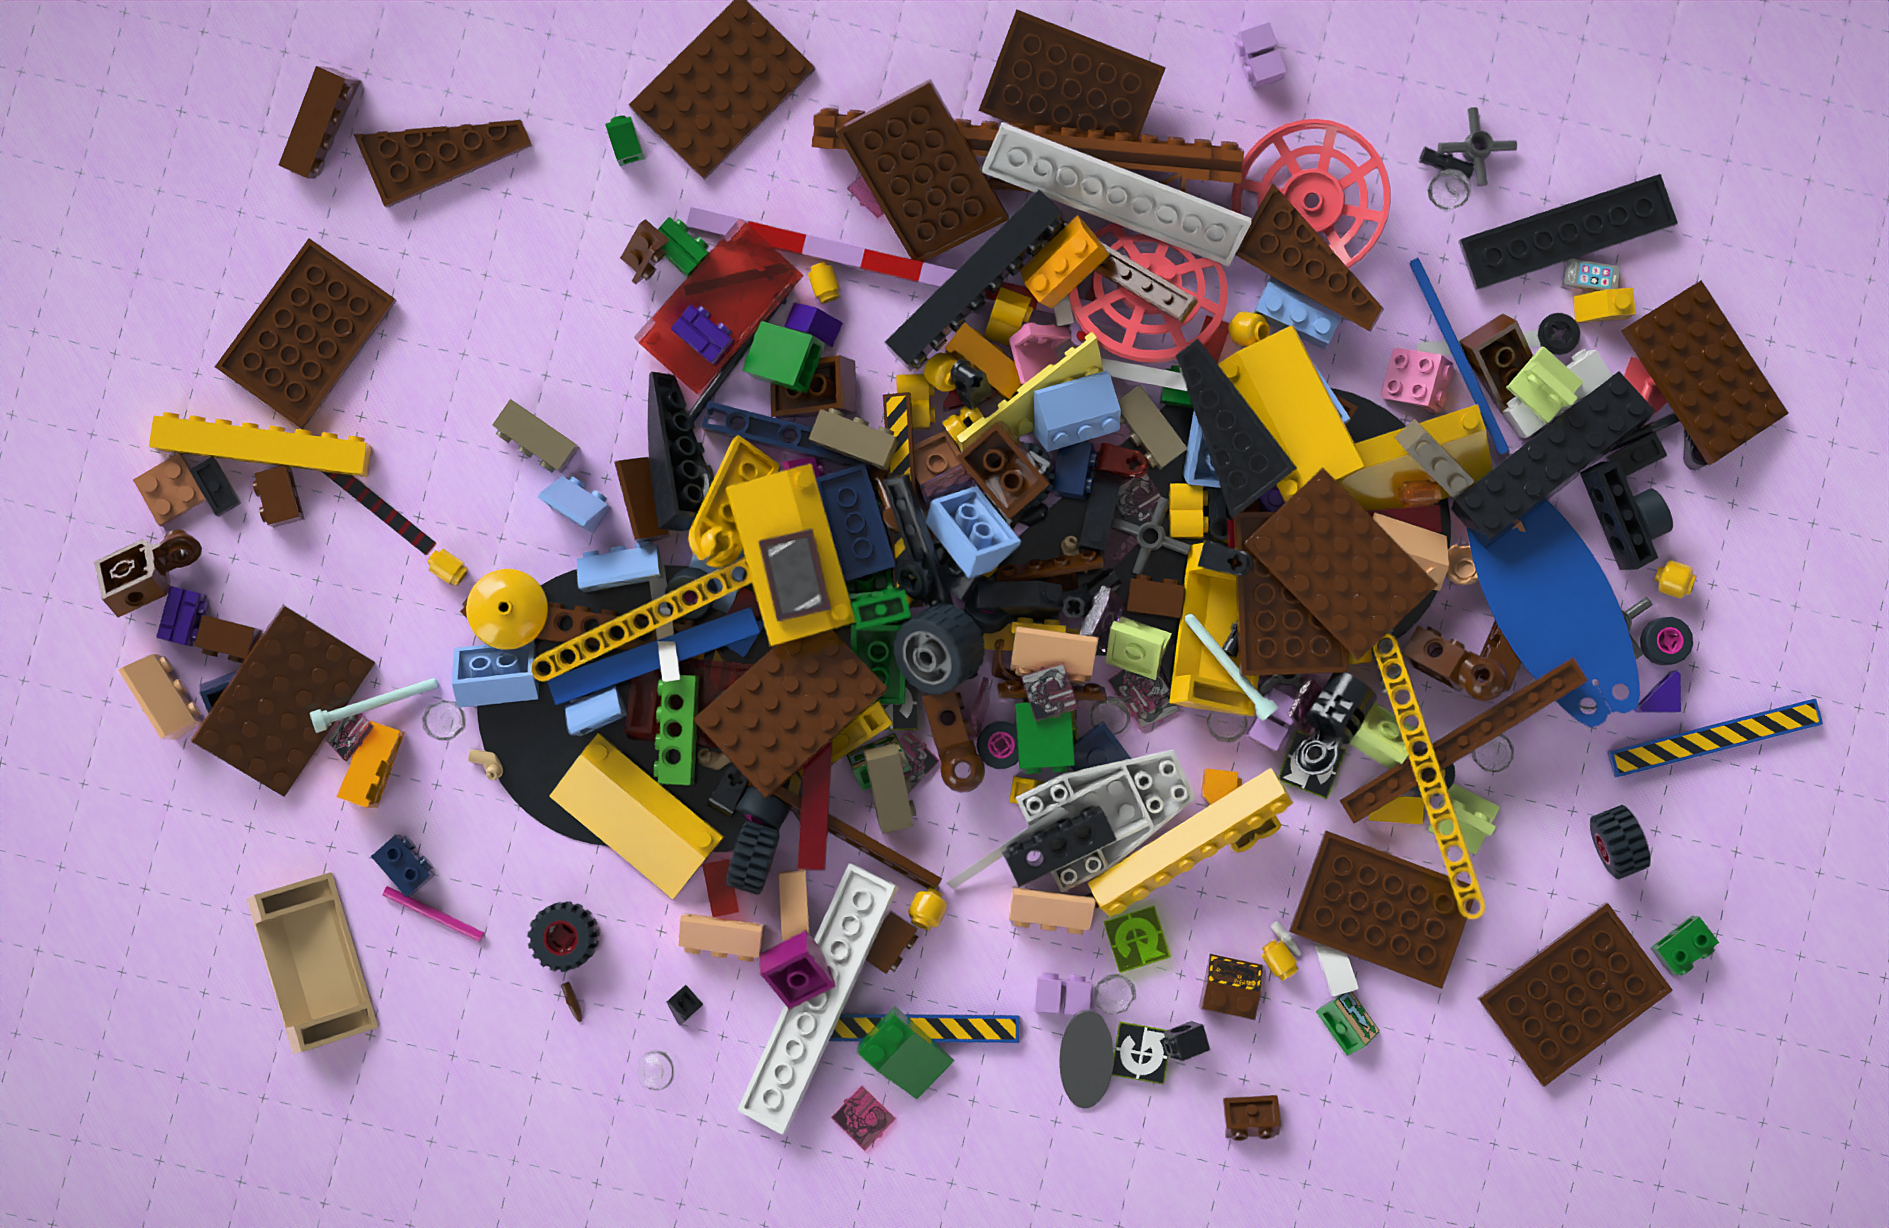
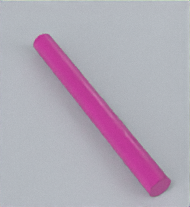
M386 886L382 896L478 942L481 941L484 935L483 931L412 897H405L403 893L389 886Z

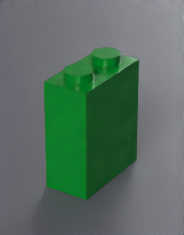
M761 321L758 330L755 332L749 354L745 358L742 371L755 379L807 393L825 343L812 335Z
M1063 700L1062 702H1063V703H1066V702H1069L1070 700ZM1051 701V702H1053L1054 706H1056V703L1059 702V701ZM1043 702L1036 703L1045 709ZM1016 703L1019 769H1025V774L1042 773L1041 768L1052 767V772H1068V766H1074L1071 705L1065 706L1062 712L1060 709V713H1057V709L1049 711L1047 713L1054 712L1055 714L1036 720L1031 703Z

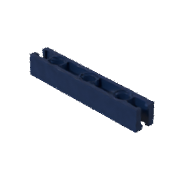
M710 401L707 403L708 415H712L713 411L727 415L724 426L709 424V418L704 417L701 426L703 431L731 438L739 435L751 443L807 457H815V459L846 467L863 464V462L847 456H838L833 451L814 445L809 440L813 427ZM735 418L745 420V426L741 430L732 429L731 423ZM787 431L796 432V441L793 443L784 442V433ZM866 464L867 470L869 471L873 466Z

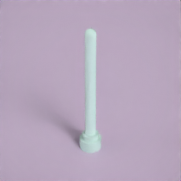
M1193 614L1186 615L1185 622L1256 705L1254 707L1257 710L1256 715L1261 721H1264L1279 708L1273 700L1269 701L1267 697L1263 698L1246 676H1240L1239 668Z
M432 678L330 712L319 709L309 713L314 729L318 733L327 730L326 727L331 726V722L436 689L439 683L438 680Z

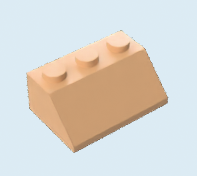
M1374 513L1373 519L1438 584L1433 590L1440 592L1449 568L1447 536Z
M1016 627L1010 671H1015L1016 675L1024 677L1063 664L1066 672L1064 676L1066 679H1069V682L1074 684H1084L1085 681L1090 682L1098 638Z
M151 654L118 669L161 739L176 740L202 724V720L199 717L202 713L195 702L188 700L185 695L188 692L185 685L180 679H175L171 672L173 666L165 656Z
M1012 887L1008 919L1014 921L1013 926L1029 928L1030 923L1041 924L1040 929L1056 931L1057 926L1067 927V933L1083 935V931L1090 930L1095 898Z
M684 913L680 917L678 946L685 947L684 952L700 954L701 950L711 951V956L727 958V954L738 955V960L754 962V957L760 958L765 924Z

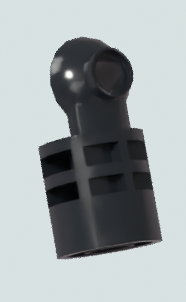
M1346 672L1331 674L1305 716L1306 721L1315 731L1311 737L1303 740L1297 747L1295 763L1299 770L1309 775H1322L1332 769L1336 762L1339 748L1342 744H1349L1377 700V695L1371 687Z

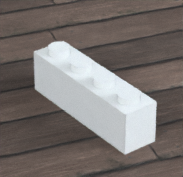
M1583 349L1571 357L1573 361L1566 366L1583 381L1574 393L1578 398L1571 406L1613 376L1597 350L1586 351ZM1517 397L1511 399L1507 403L1508 408L1502 411L1519 438H1528L1548 424ZM1563 406L1551 421L1571 406Z

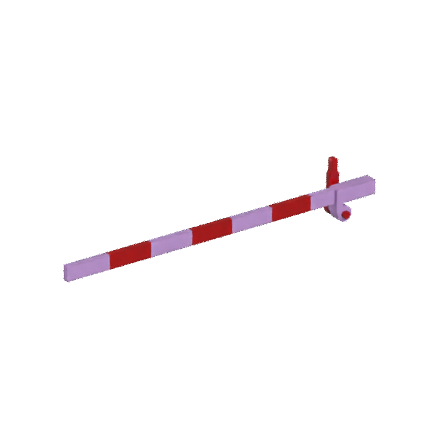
M690 207L686 222L690 229L938 288L957 271ZM1093 277L1090 290L1086 292L1084 300L1079 299L1082 307L1097 299L1093 287ZM1004 282L1003 288L1031 298L1029 306L1034 311L1055 315L1054 308L1051 309L1039 303L1027 287ZM990 293L985 299L996 301L998 293L995 295ZM1113 307L1119 314L1129 320L1131 319L1133 311ZM1103 309L1088 316L1097 327L1126 333L1127 329L1114 322ZM1072 311L1074 323L1070 325L1069 332L1071 334L1072 346L1076 349L1087 341L1084 338L1087 334L1075 319Z

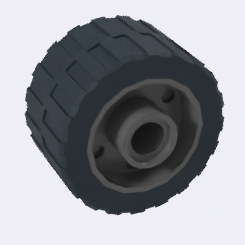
M939 603L926 608L898 629L894 638L893 651L897 666L900 668L904 678L913 687L915 686L918 690L930 695H943L955 689L979 670V667L984 662V638L980 633L979 627L965 611L951 604Z

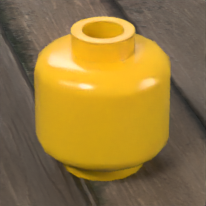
M1247 311L1237 313L1230 321L1228 327L1233 343L1248 347L1268 337L1270 332L1269 325L1264 316Z
M940 352L928 359L924 368L926 380L942 392L954 390L956 387L950 373L957 360L947 353Z
M1670 560L1666 563L1665 567H1658L1654 581L1659 582V592L1681 599L1686 594H1691L1697 575L1693 574L1691 566Z
M928 888L927 891L917 892L908 909L911 923L924 930L938 927L948 907L946 901L942 899L943 894L932 888Z

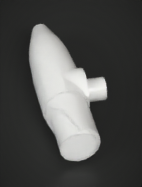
M1274 922L1271 925V929L1280 941L1282 940L1293 954L1298 957L1301 956L1300 950L1291 935L1279 922Z

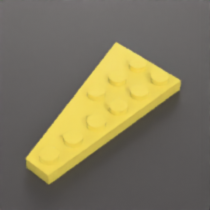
M1091 332L1084 337L1087 341L1078 348L1074 349L1071 347L1066 351V357L1056 365L1049 364L1017 389L1018 394L1007 402L1004 399L997 405L999 409L989 417H981L959 434L957 440L961 453L994 423L1001 420L1004 421L1017 438L1034 431V391L1103 372L1098 341L1094 333Z

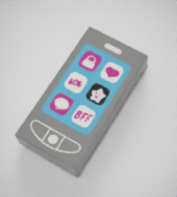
M1577 259L1567 260L1562 286L1593 291L1617 289L1621 266Z

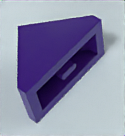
M794 302L784 328L812 335L825 343V345L833 348L843 322L817 307Z
M1677 670L1669 671L1638 703L1634 711L1636 713L1681 712V674Z

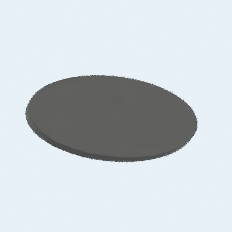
M1083 1010L1070 1020L1065 1029L1060 1046L1059 1068L1063 1088L1071 1102L1080 1108H1090L1103 1098L1108 1089L1113 1072L1114 1052L1111 1034L1104 1019L1095 1011Z

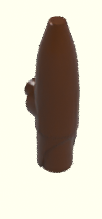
M565 982L561 984V989L566 1003L576 1020L581 1022L582 1013L579 1002L570 982Z

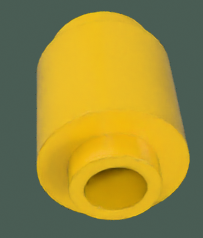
M825 262L813 265L811 272L807 276L815 298L819 299L820 304L829 303L840 298L839 291L841 289L832 265L826 266Z
M445 549L440 550V552L435 550L427 561V564L430 565L428 571L449 585L454 584L458 586L469 571V568L464 566L465 562Z
M1273 939L1262 947L1264 952L1260 955L1274 976L1279 977L1281 981L1286 980L1299 970L1296 965L1297 960L1282 940L1277 942Z

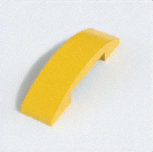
M880 701L866 709L833 739L832 764L894 724ZM802 767L798 772L800 773V775H801L802 778H803V767Z

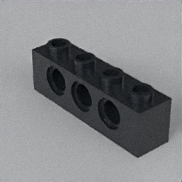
M1619 460L1599 462L1580 472L1619 570H1637L1658 559Z
M1100 806L1086 807L1080 811V815L1077 817L1061 819L1055 824L1056 827L1050 830H1039L1031 835V839L1023 843L1017 841L1006 847L1007 850L1002 852L1018 887L1116 841L1115 834ZM1088 827L1089 832L1085 837L1079 838L1076 836L1079 828ZM1059 838L1065 840L1062 848H1052L1054 840ZM1031 851H1040V856L1037 860H1027V856Z

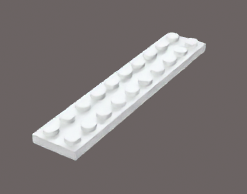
M1003 122L982 167V173L1035 193L1040 189L1048 198L1226 266L1230 265L1251 225L1250 217Z
M848 864L814 939L822 950L836 987L790 1010L784 1005L737 1111L782 1135L787 1134L898 886L854 864Z

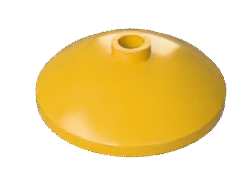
M516 569L495 570L483 576L473 586L466 605L467 619L474 634L485 644L503 650L517 649L532 642L544 628L548 616L547 597L540 584L527 573ZM508 603V611L501 612L500 605Z

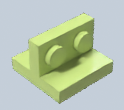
M1541 347L1506 388L1545 423H1549L1563 406H1571L1578 397L1574 393L1583 381L1545 347Z
M1121 616L1119 622L1114 621L1110 628L1105 663L1156 680L1160 671L1161 659L1171 640L1172 633Z
M1375 702L1349 744L1388 769H1392L1398 763L1402 764L1405 761L1408 752L1395 714ZM1405 721V728L1407 730L1414 731L1417 729Z
M1453 783L1448 791L1468 851L1477 855L1485 837L1492 836L1496 828L1492 822L1500 806ZM1444 796L1437 809H1440L1445 805ZM1450 820L1442 821L1439 826L1440 832L1445 836L1452 834L1454 831L1453 822ZM1430 822L1427 831L1435 834Z

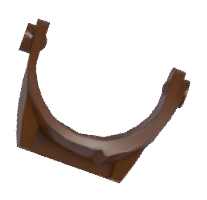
M1004 639L996 640L991 675L1005 681L1013 680L1024 684L1022 676L1016 675L1015 671H1010L1003 666L1001 653Z

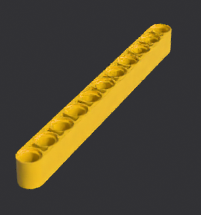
M745 556L540 654L531 665L532 675L539 681L552 679L751 583L752 579ZM735 567L745 568L747 577L743 580H737L732 574V570ZM713 578L719 579L723 585L722 590L718 592L710 590L708 581ZM693 590L698 595V601L696 603L686 602L684 592ZM662 602H669L673 606L674 611L671 615L661 613L659 605ZM637 614L646 615L649 619V625L645 627L637 625L635 616ZM615 625L622 627L625 632L624 637H613L611 627ZM594 637L598 639L600 648L598 650H591L586 643L588 638ZM571 649L576 655L575 661H566L562 656V651ZM547 661L551 665V672L547 674L542 673L538 668V662Z
M1387 633L1373 646V650L1460 911L1466 918L1477 919L1484 915L1487 908L1400 645L1395 637ZM1385 639L1393 642V649L1389 653H1381L1379 650L1381 641ZM1392 665H1399L1402 668V673L1397 679L1388 677L1387 672ZM1403 690L1408 691L1411 697L1410 701L1405 705L1398 704L1396 701L1397 694ZM1410 716H1415L1419 720V726L1414 731H1409L1405 728V720ZM1418 742H1425L1428 746L1426 755L1422 757H1417L1413 752V748ZM1427 768L1435 769L1437 774L1436 779L1431 783H1426L1422 779V773ZM1435 794H1442L1445 797V805L1440 809H1434L1431 805V798ZM1444 820H1450L1454 824V831L1450 835L1445 836L1440 832L1439 826ZM1453 846H1459L1463 851V857L1457 862L1451 861L1448 857V851ZM1462 872H1467L1472 877V883L1467 888H1461L1457 883V877ZM1473 898L1477 899L1481 904L1480 911L1475 915L1468 913L1466 910L1467 901Z

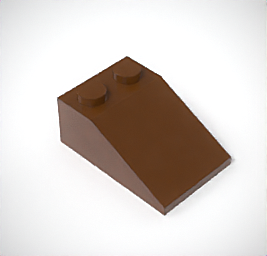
M1504 313L1459 341L1470 366L1501 414H1503L1502 411L1508 408L1507 403L1516 397L1506 387L1533 357L1518 321Z
M841 355L821 357L807 393L770 383L771 417H817L820 409L829 411L830 408L844 414L857 413L855 360Z
M1003 420L994 423L956 457L1009 520L1050 485L1021 441Z

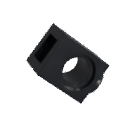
M1190 1021L1164 1031L1166 1040L1164 1041V1047L1171 1058L1184 1061L1210 1050L1203 1024Z

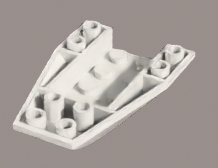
M1174 750L1064 773L1016 797L1029 827L1059 806H1062L1068 813L1046 827V831L1056 827L1055 824L1061 819L1067 817L1072 819L1079 816L1080 811L1089 806H1100L1108 819L1117 839L1116 841L1051 872L1061 893L1116 865L1196 799ZM1079 828L1076 836L1079 838L1085 837L1089 832V828ZM1062 838L1054 840L1052 848H1062L1065 840Z

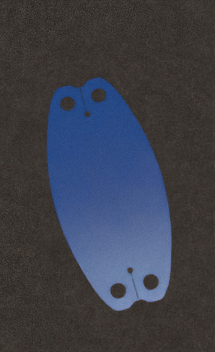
M1547 500L1521 521L1526 532L1520 531L1518 527L1510 529L1486 549L1467 528L1476 573L1490 610L1513 651L1535 680L1574 657L1589 681L1556 701L1568 714L1586 726L1595 727L1604 723L1611 712L1617 711L1624 714L1636 709L1640 697L1639 676L1631 638L1620 605L1606 575L1590 549L1562 514ZM1594 679L1599 681L1598 686L1593 685L1592 681ZM1620 683L1627 686L1629 696L1625 700L1616 699L1612 693L1614 685ZM1591 698L1596 702L1597 708L1593 714L1582 712L1580 709L1582 699Z

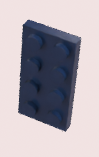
M859 464L815 478L844 582L895 568L896 563L866 464Z

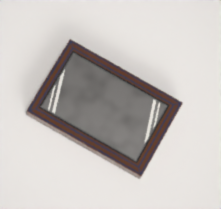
M813 529L758 541L777 622L831 609Z

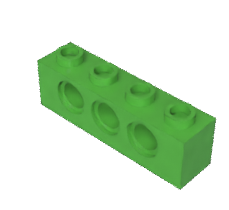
M680 675L679 680L666 682L659 680L658 696H662L661 707L657 708L656 715L657 723H661L660 734H656L655 749L659 750V761H655L654 777H658V783L692 785L695 780L697 724L693 719L698 715L699 676ZM676 694L680 695L684 701L682 708L676 710L671 705V699ZM674 721L682 726V733L678 737L673 736L670 732V725ZM671 749H677L681 754V760L677 764L669 760L668 755Z

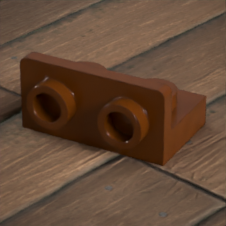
M646 219L639 223L620 257L636 272L632 279L635 285L643 279L649 280L657 270L654 266L665 256L666 251L664 248L669 242V239Z
M1278 1095L1223 1098L1225 1138L1243 1141L1248 1139V1137L1259 1136L1260 1139H1272L1275 1135H1279L1281 1121Z

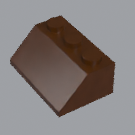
M649 457L614 461L634 540L637 543L653 542L671 537L669 530L658 528Z

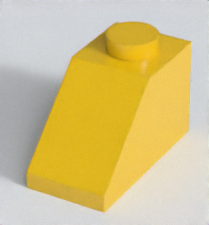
M1633 287L1607 289L1573 297L1574 317L1577 323L1626 320L1636 314Z

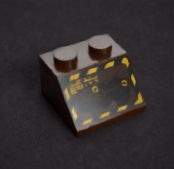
M1209 953L1199 1007L1205 1010L1255 1020L1261 994L1263 965Z

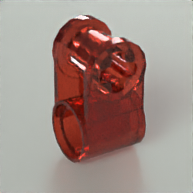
M1101 443L1095 470L1131 478H1141L1147 473L1149 464L1141 452L1114 444ZM1138 459L1141 466H1136L1135 470H1133L1129 464L1134 463Z

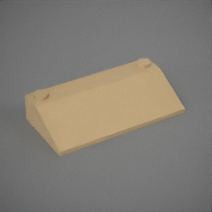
M332 872L246 898L293 1055L378 1028Z

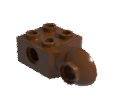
M172 530L157 544L152 545L146 540L141 539L94 561L103 602L119 618L166 596L171 583L169 571L189 566L197 561L202 553L200 542L183 530Z
M1419 625L1417 626L1402 651L1403 656L1411 667L1456 691L1461 692L1464 689L1473 699L1480 701L1493 700L1499 697L1505 690L1508 682L1507 672L1500 662L1488 657L1483 658L1471 651H1466L1464 649L1465 645L1452 638L1450 641L1441 637L1442 634L1430 626L1426 629ZM1490 673L1488 681L1484 683L1478 682L1480 674Z
M953 689L943 695L923 696L922 700L941 762V777L945 785L959 793L970 792L976 789L983 781L985 765L976 752L973 739L968 740V735H972L968 718L962 719L960 710L965 707L961 693H955ZM946 711L952 712L955 715V723L951 726L943 725L940 721L942 713ZM964 762L970 766L971 772L967 778H959L956 775L955 767L957 764Z

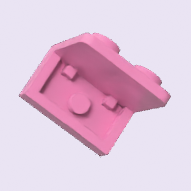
M1031 322L1023 325L1021 330L1009 338L1022 385L1049 364L1056 365L1058 363L1055 348L1071 337L1068 327H1057L1055 324L1037 325Z
M1395 348L1390 357L1381 390V397L1385 400L1420 405L1430 413L1440 414L1441 407L1445 405L1447 398L1446 388L1448 381L1453 377V363L1441 354Z

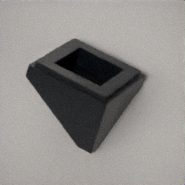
M686 984L666 1002L680 1026L704 1005Z

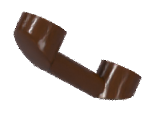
M873 466L868 473L872 485L877 487L885 508L883 512L884 522L891 531L900 532L882 482L888 478L887 471Z

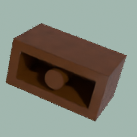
M284 465L254 473L256 481H253V488L256 496L261 498L262 507H259V511L264 523L267 522L268 526L275 528L304 520L292 468Z
M1136 575V579L1131 578L1129 581L1125 612L1178 620L1181 618L1185 586L1179 585V581L1174 579H1163V583L1153 582L1151 576Z
M203 615L194 646L203 648L202 654L218 657L220 652L228 654L227 660L243 663L259 640L261 629Z
M891 910L882 922L866 961L885 974L889 970L895 972L903 960L900 954L906 947L910 950L919 936L915 934L918 928Z

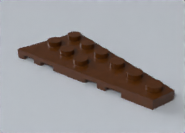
M521 119L477 125L462 124L461 126L454 127L439 126L405 129V131L396 132L381 131L373 134H353L385 208L533 146Z
M1272 183L1254 214L1251 225L1235 256L1371 332L1384 308Z

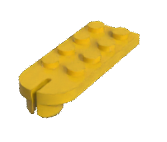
M739 435L733 438L689 531V543L694 554L701 561L709 556L706 564L715 568H722L734 562L743 548L726 487L775 474L780 467L779 463Z

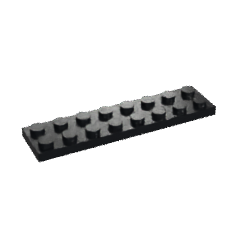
M1658 174L1462 238L1458 242L1475 291L1675 226L1678 224L1662 176Z

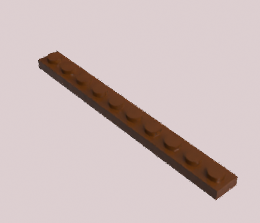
M1574 657L1432 743L1441 770L1446 769L1588 682L1589 680ZM1428 746L1415 755L1417 757L1426 755ZM1410 758L1339 800L1353 824L1418 786ZM1425 769L1422 773L1423 781L1436 775L1435 769Z

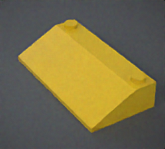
M1293 325L1237 351L1218 363L1229 380L1297 467V469L1276 484L1285 503L1322 467L1338 483L1366 467Z
M1478 404L1419 423L1473 478L1474 482L1468 488L1493 470L1487 433ZM1404 428L1355 443L1366 467L1342 480L1339 484L1364 510L1423 506L1451 496L1395 439Z
M812 465L800 466L726 487L770 646L856 622ZM813 529L831 609L777 622L758 541Z
M1204 543L1191 545L1187 559L1185 589L1169 703L1194 709L1253 717L1256 705L1185 622L1186 615L1193 614L1222 648L1231 632L1230 627L1232 623L1237 621L1236 575L1198 567ZM1238 652L1236 658L1230 657V659H1231V660L1236 664V666L1239 668V652ZM1259 675L1246 676L1258 690Z
M598 733L580 754L550 797L670 898L674 899L725 836L707 821L702 820L621 753L622 751Z

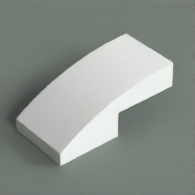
M1315 943L1314 947L1321 969L1324 971L1331 996L1334 997L1359 989L1347 953Z

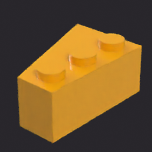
M964 322L945 347V353L957 361L967 359L973 368L982 370L986 374L990 386L995 388L996 394L1008 402L1018 392L1017 389L1022 386L1015 360L1012 361L1005 355L1003 349L994 343L988 342L980 332Z
M369 721L368 725H365L360 733L359 739L361 741L357 750L352 755L349 769L336 797L365 808H378L405 732L376 721Z

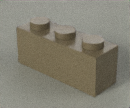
M1140 384L1118 400L1121 409L1120 425L1125 423L1130 430V433H1128L1129 438L1137 447L1139 445L1142 446L1146 452L1144 457L1152 468L1157 467L1160 471L1186 452L1188 448Z
M512 399L508 401L492 424L498 430L496 432L498 437L507 443L511 439L518 443L520 446L517 449L529 458L533 454L540 458L542 461L539 465L551 473L555 469L562 473L580 448L572 440Z
M830 408L829 411L820 409L809 440L814 445L888 471L899 443L896 436H893L894 431L879 426L878 430L869 427V422L854 417L853 421L844 418V413L836 409Z
M1415 419L1395 437L1401 446L1454 499L1474 482L1465 469Z
M895 743L863 750L877 821L882 834L913 827L912 817L916 816V810L913 800H908L907 792L912 790L909 777L903 774L902 768L907 767L904 752H899Z

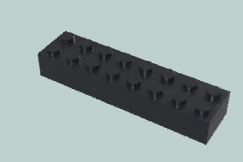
M1039 189L885 341L887 349L910 372L914 368L916 370L922 368L928 361L927 355L933 349L936 352L940 350L948 341L946 337L952 331L956 333L962 324L967 322L965 318L971 312L976 314L986 304L984 300L990 293L995 295L1000 291L1001 287L1003 288L1005 285L1004 279L1010 274L1015 276L1023 268V261L1029 255L1033 258L1043 248L1042 243L1048 236L1052 239L1060 232L1063 222L1062 211Z
M1618 371L1454 499L1451 510L1486 549L1577 478L1580 472L1591 467L1647 423L1655 410L1623 374Z

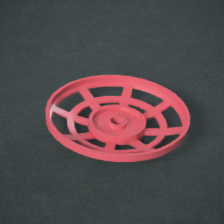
M1304 119L1287 123L1261 138L1249 150L1242 162L1241 184L1233 183L1231 210L1242 214L1241 196L1243 189L1258 193V209L1271 187L1272 179L1286 165L1292 177L1286 182L1283 189H1278L1317 233H1325L1330 242L1328 246L1348 268L1362 260L1382 235L1391 206V186L1388 172L1382 158L1372 144L1350 127L1323 119ZM1301 130H1326L1323 146H1304L1290 151L1283 139L1284 136ZM1336 133L1343 134L1356 141L1367 151L1371 159L1358 167L1347 155L1333 149ZM1273 143L1281 157L1268 169L1261 183L1246 179L1256 158ZM1308 154H1321L1317 169L1301 170L1295 158ZM1331 157L1341 161L1351 172L1337 180L1332 174L1328 173ZM1376 168L1381 176L1383 186L1382 212L1367 209L1368 190L1364 176ZM1355 182L1359 186L1360 207L1345 204L1344 189ZM1311 194L1318 195L1320 199L1319 204L1315 208H1308L1306 206V199ZM1342 215L1355 217L1356 220L1350 230L1342 238H1339L1333 226ZM1363 221L1379 222L1369 242L1358 254L1350 258L1344 245L1357 234Z
M1112 223L1094 233L1099 239L1101 236L1112 232L1118 241L1111 245L1110 248L1118 251L1123 247L1130 257L1129 259L1194 296L1198 303L1182 324L1118 285L1116 290L1105 295L1102 286V275L1094 272L1093 287L1096 300L1082 307L1077 286L1068 294L1070 307L1075 319L1087 335L1093 332L1097 337L1098 345L1108 352L1125 359L1149 363L1175 360V355L1197 338L1203 345L1209 341L1224 317L1228 301V286L1221 263L1208 258L1195 259L1189 251L1145 234L1129 237L1122 229L1124 226ZM1156 242L1158 246L1155 253L1140 254L1134 243ZM1168 247L1178 251L1188 262L1175 265L1165 257ZM1214 266L1216 268L1220 281L1219 305L1204 297L1205 279L1202 269ZM1194 271L1197 280V293L1182 287L1181 275ZM1122 300L1130 309L1134 310L1131 319L1129 320L1119 314L1111 304ZM1200 307L1214 314L1212 321L1206 329L1194 339L1186 342L1181 327L1194 318ZM1103 309L1114 322L1127 329L1122 344L1102 333L1088 316ZM1161 313L1166 322L1160 325L1141 324L1144 314L1154 315ZM1137 332L1152 335L1170 332L1176 347L1162 350H1144L1133 348L1132 346Z

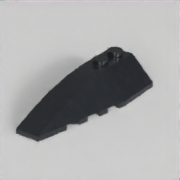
M652 371L649 374L648 453L658 528L683 532L691 529L714 480V473L711 465H707L703 457L705 450L702 442H698L693 430L696 427L693 419L687 416L684 409L687 404L676 376Z

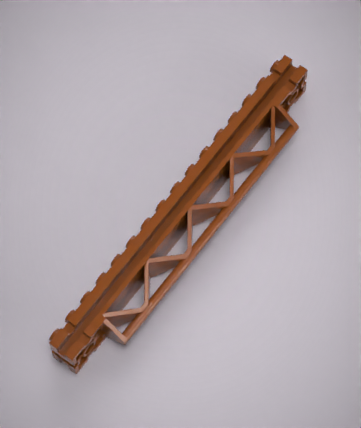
M823 107L813 117L814 134L811 147L846 150L836 133V128L859 117L865 111L849 110L847 114H840L838 108ZM955 119L975 156L987 157L1000 128L998 127V122L982 121L981 125H971V120ZM1008 123V125L1120 168L1171 172L1157 182L1166 185L1180 177L1179 190L1182 192L1186 190L1187 179L1241 184L1244 150L1239 147L1237 142L1221 141V146H1214L1211 140L1195 139L1194 143H1185V139L1182 137L1168 136V141H1160L1157 135L1141 134V139L1134 142L1132 141L1131 133L1115 132L1113 137L1104 136V131L1088 130V135L1077 134L1078 129L1062 127L1061 132L1051 131V126L1035 125L1034 130L1024 129V124ZM987 177L993 189L1032 192L996 177Z

